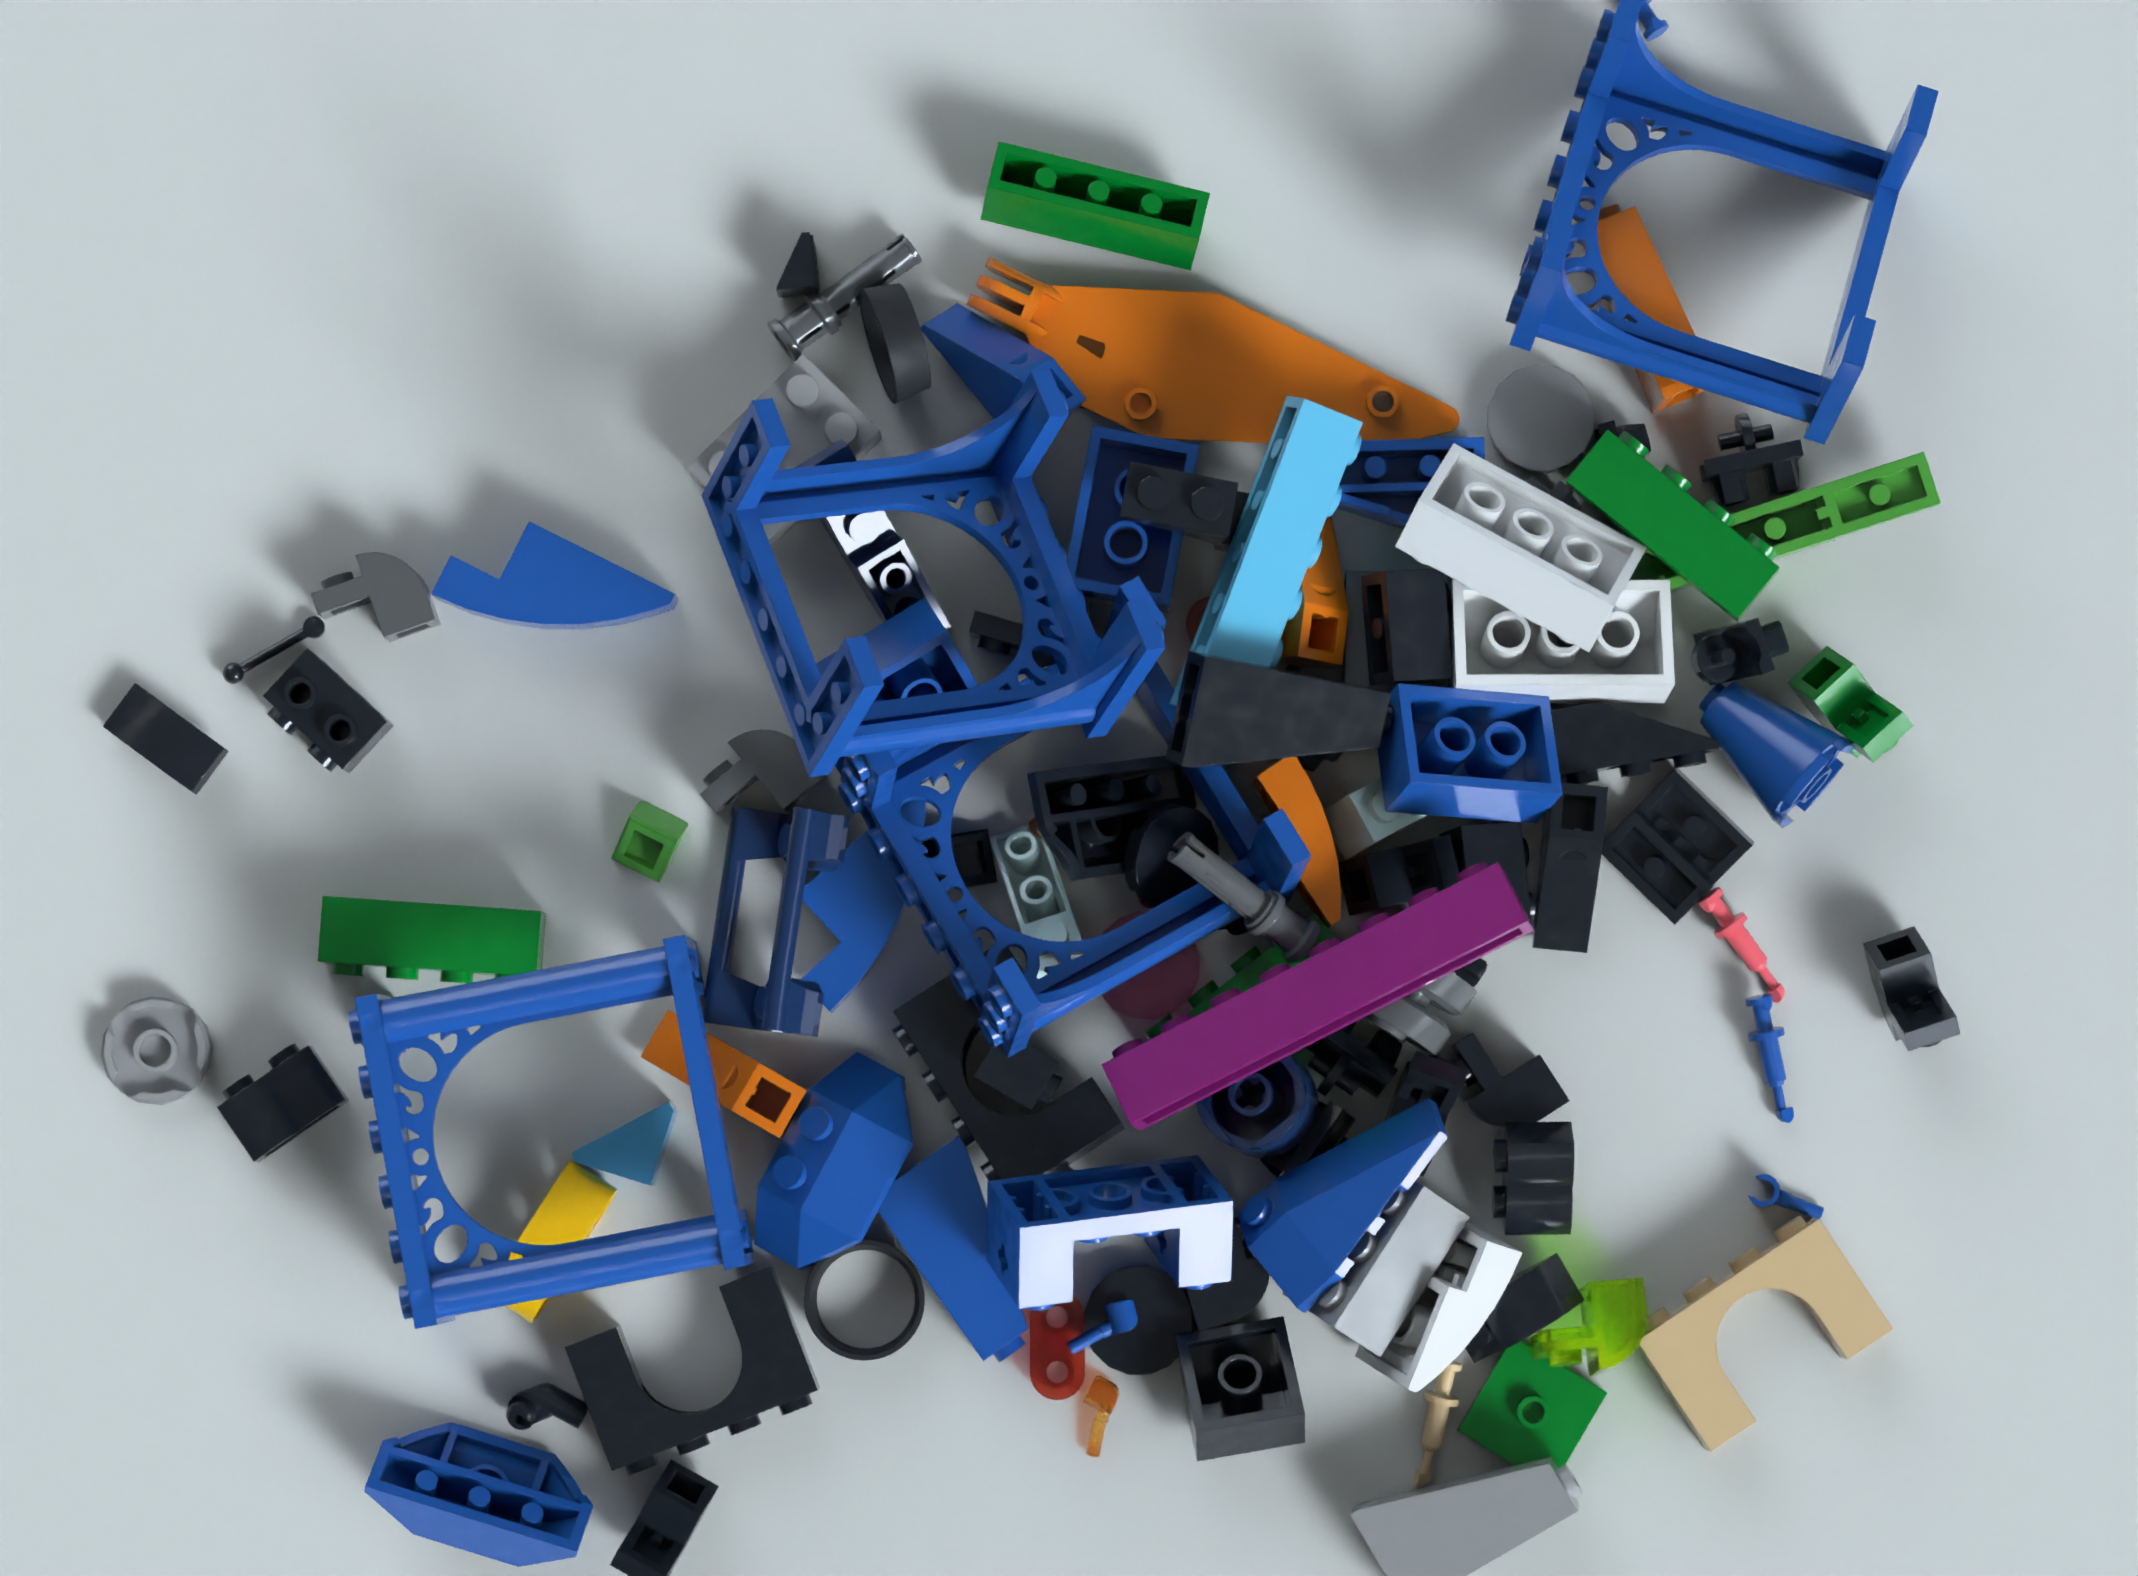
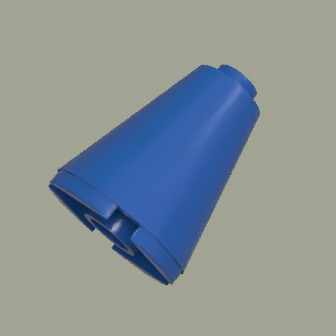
M1736 681L1727 687L1718 683L1708 692L1699 705V708L1704 711L1700 719L1701 725L1712 739L1718 741V747L1770 818L1781 828L1788 826L1794 821L1787 815L1793 807L1797 805L1805 812L1844 766L1836 758L1839 752L1851 754L1853 750V745L1843 736Z

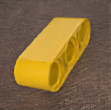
M571 1160L557 1178L517 1242L534 1245H554L588 1239L618 1189ZM511 1252L510 1260L523 1258L522 1255ZM550 1297L507 1305L505 1307L528 1322L533 1323Z

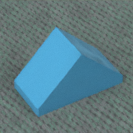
M667 1102L573 1151L571 1154L576 1163L654 1186L677 1110L673 1102Z

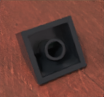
M1284 1316L1176 1335L1185 1404L1197 1462L1305 1443V1411Z

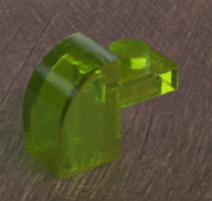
M1643 1277L1588 1282L1579 1289L1584 1298V1301L1580 1303L1583 1326L1539 1330L1530 1337L1532 1359L1549 1358L1550 1367H1565L1581 1364L1582 1355H1586L1589 1377L1608 1372L1622 1363L1638 1348L1646 1331L1647 1306Z

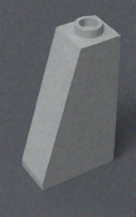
M1547 1457L1362 1502L1352 1509L1350 1516L1386 1576H1467L1578 1512L1579 1503L1575 1497L1581 1494L1582 1490L1566 1464L1557 1468L1552 1457Z

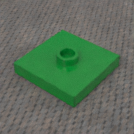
M1520 1341L1502 1351L1456 1430L1514 1465L1552 1457L1557 1468L1567 1463L1607 1392Z

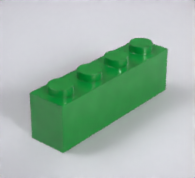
M999 141L980 220L1191 271L1210 193Z
M1607 429L1566 480L1567 486L1639 544L1647 547L1646 549L1738 622L1779 572L1780 567L1772 561L1778 553L1752 533L1745 540L1729 526L1735 519L1713 500L1709 499L1703 506L1690 496L1687 491L1692 484L1672 467L1666 464L1660 472L1645 460L1644 457L1649 450L1628 432L1623 430L1617 437Z
M322 896L317 961L332 964L331 974L364 976L365 966L386 968L385 978L418 980L419 970L441 971L440 982L462 984L472 983L473 974L495 975V978L540 970L543 963L546 913L535 910Z

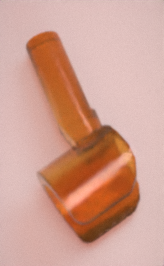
M1101 1376L1094 1378L1083 1400L1084 1403L1098 1409L1093 1419L1086 1451L1087 1455L1099 1457L1106 1423L1109 1421V1416L1119 1396L1117 1385Z

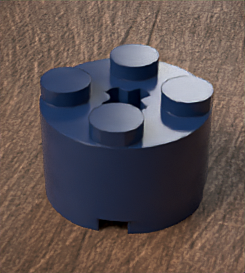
M1289 1055L1198 1101L1197 1109L1202 1122L1216 1138L1242 1154L1258 1159H1266L1284 1154L1303 1141L1319 1116L1320 1104L1318 1102L1316 1085L1311 1074L1300 1061ZM1259 1089L1264 1092L1262 1095L1263 1103L1255 1108L1253 1106L1255 1100L1252 1094Z

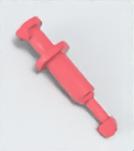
M1714 888L1697 902L1707 913L1711 912L1720 924L1714 931V935L1717 939L1726 937L1749 971H1758L1770 990L1766 994H1772L1773 1002L1779 1003L1785 994L1784 987L1781 983L1778 984L1767 969V957L1743 925L1747 920V916L1744 912L1733 916L1720 898L1723 895L1721 888Z

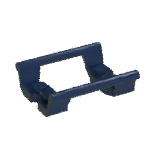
M732 807L702 1006L704 1023L818 1037L824 993H822L817 982L791 978L806 873L807 871L833 872L844 861L849 817L801 807H793V814ZM784 858L785 868L769 978L765 986H758L729 974L746 860Z

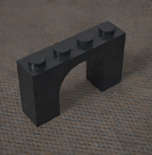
M1010 949L1003 950L997 959L996 966L1013 957L1024 975L1023 969ZM988 950L983 953L984 956H985V958H986V955H987ZM950 975L893 1011L901 1024L892 1029L909 1057L919 1052L930 1070L921 1076L937 1101L941 1102L948 1097L959 1116L952 1119L951 1123L967 1148L978 1143L989 1160L980 1166L988 1181L1059 1172L1125 1129L1093 1077L1087 1079L1046 1107L1026 1115L1001 1114L980 1103L974 1097L969 1087L966 1062L969 1049L981 1031L977 1019L982 1017L971 998L966 1001L961 998L951 981Z
M773 1266L719 1287L740 1341L742 1367L738 1381L730 1394L722 1402L711 1408L700 1411H681L668 1407L654 1398L640 1378L621 1326L565 1347L612 1471L625 1466L627 1474L630 1476L658 1465L659 1462L656 1454L676 1446L681 1456L709 1445L710 1441L707 1434L727 1426L732 1436L762 1424L758 1414L779 1406L783 1416L813 1404L809 1394L819 1390L820 1386Z

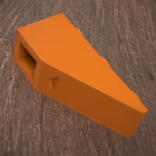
M1331 516L1326 518L1319 536L1322 538L1320 555L1316 563L1311 568H1307L1300 589L1303 591V597L1299 610L1291 620H1287L1280 638L1283 642V650L1279 662L1302 667L1340 666L1343 663L1349 609Z
M667 1010L640 1057L690 1086L677 1014ZM706 1032L719 1103L776 1137L783 1138L808 1090Z

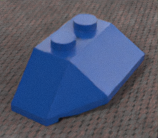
M856 1052L809 1088L757 1186L754 1245L793 1267L804 1270L814 1265V1262L831 1257L862 1242L913 1146L910 1114L904 1092L906 1091L904 1076Z
M453 1422L419 1430L399 1439L393 1437L383 1440L364 1490L366 1494L413 1535L517 1567L576 1557L593 1510V1504L586 1495L582 1494L574 1478L556 1454Z

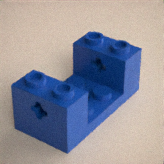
M1198 1155L987 1182V1262L1019 1309L1026 1308L1033 1311L1050 1309L1054 1304L1073 1302V1241L1095 1244L1104 1242L1108 1237L1133 1234L1144 1237L1145 1243L1178 1288L1202 1290L1210 1287L1212 1283L1231 1281L1233 1200Z

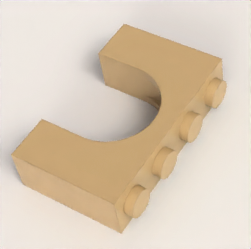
M1801 1215L1797 1216L1773 1233L1778 1240L1776 1243L1761 1253L1756 1246L1749 1248L1728 1263L1733 1272L1716 1283L1713 1282L1710 1276L1701 1280L1682 1294L1687 1302L1669 1314L1666 1308L1662 1307L1637 1324L1642 1333L1631 1340L1704 1449L1710 1452L1756 1422V1419L1724 1373L1717 1355L1716 1340L1720 1323L1725 1313L1740 1298L1764 1289H1777L1789 1293L1808 1309L1840 1358L1847 1360L1893 1330V1327L1820 1219L1811 1218L1805 1222Z

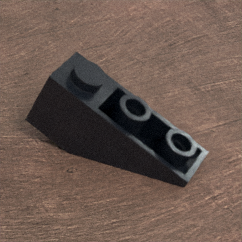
M1601 702L1551 710L1560 778L1566 777L1567 783L1589 784L1598 782L1599 771L1617 768L1620 770L1621 778L1653 772L1652 762L1673 759L1675 769L1707 763L1706 753H1712L1719 749L1718 741Z
M1561 782L1563 795L1543 817L1532 948L1587 953L1604 842L1608 787Z

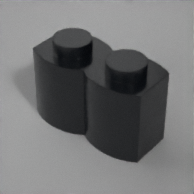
M296 1043L286 1047L268 1061L273 1069L264 1076L254 1081L251 1075L248 1074L222 1092L227 1100L217 1108L254 1162H260L349 1101L312 1046L308 1045L300 1050Z
M1571 1121L1505 1122L1504 1139H1495L1493 1147L1495 1173L1503 1172L1502 1185L1492 1186L1493 1218H1503L1505 1235L1571 1234L1572 1188L1574 1180V1137Z

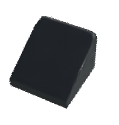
M810 232L801 233L776 288L779 298L803 296L811 291L813 293L817 290L820 291L815 241Z
M988 829L951 834L954 860L966 888L996 883L997 876ZM929 839L923 842V845L928 849L927 855L924 856L934 858L939 855V848L933 840ZM937 876V878H938L939 881H941L942 879H944L943 877H938V876ZM950 889L947 892L955 891L957 889Z

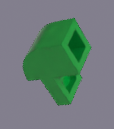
M1828 646L1787 682L1823 727L1843 736L1853 745L1851 754L1856 758L1862 754L1874 763L1883 753L1890 751L1898 743L1899 739L1913 727V724L1902 710L1875 693L1852 662Z

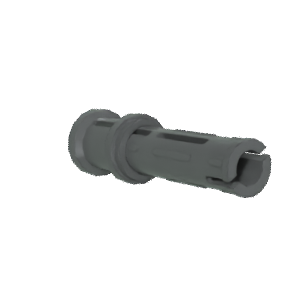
M900 234L896 239L887 244L885 248L872 255L834 285L828 287L822 293L818 290L814 293L812 291L804 296L805 302L780 321L773 318L767 325L783 350L795 362L802 355V351L824 334L834 335L839 331V327L842 325L840 320L860 306V289L890 285L903 273L921 263L922 259L912 243L903 234Z
M1191 832L1184 833L1173 844L1172 848L1178 852L1169 851L1167 860L1178 866L1244 917L1247 931L1254 936L1261 934L1282 950V957L1288 963L1298 961L1312 947L1319 935L1320 924L1313 918L1305 920L1285 904V897L1281 893L1272 890L1265 892L1195 838Z

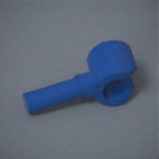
M1761 1174L1755 1177L1758 1180L1771 1183L1775 1190L1773 1197L1768 1201H1759L1755 1197L1748 1195L1751 1202L1757 1207L1769 1208L1773 1205H1778L1812 1218H1821L1824 1207L1793 1196L1791 1193L1780 1189L1776 1179L1770 1175Z
M1127 1299L1104 1305L1108 1323L1097 1325L1068 1341L1067 1345L1072 1354L1081 1351L1102 1338L1132 1330L1138 1321L1133 1300Z

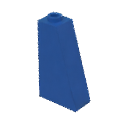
M958 1135L896 1179L890 1187L878 1213L984 1361L991 1355H994L1000 1363L1026 1344L1020 1335L1028 1330L1029 1327L1023 1309L1017 1307L987 1262V1204L967 1146L960 1135Z

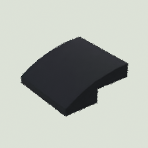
M1674 768L1604 840L1602 855L1675 925L1753 846L1754 841L1678 768Z

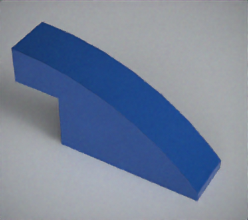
M530 521L500 579L450 556L431 593L437 600L473 615L506 624L540 629H591L622 625L673 610L679 600L674 593Z
M913 800L903 804L900 811L904 819L913 825L925 827L927 802ZM869 828L845 849L844 861L840 863L835 871L820 872L804 887V903L841 942L801 978L803 980L815 981L820 985L822 993H824L823 1005L831 1013L859 986L879 959L899 924L906 907L894 885L893 879L898 875L887 858L880 861L876 857L867 841L866 832L870 830ZM915 840V841L918 842V843H921V844L923 845V841H924V840Z

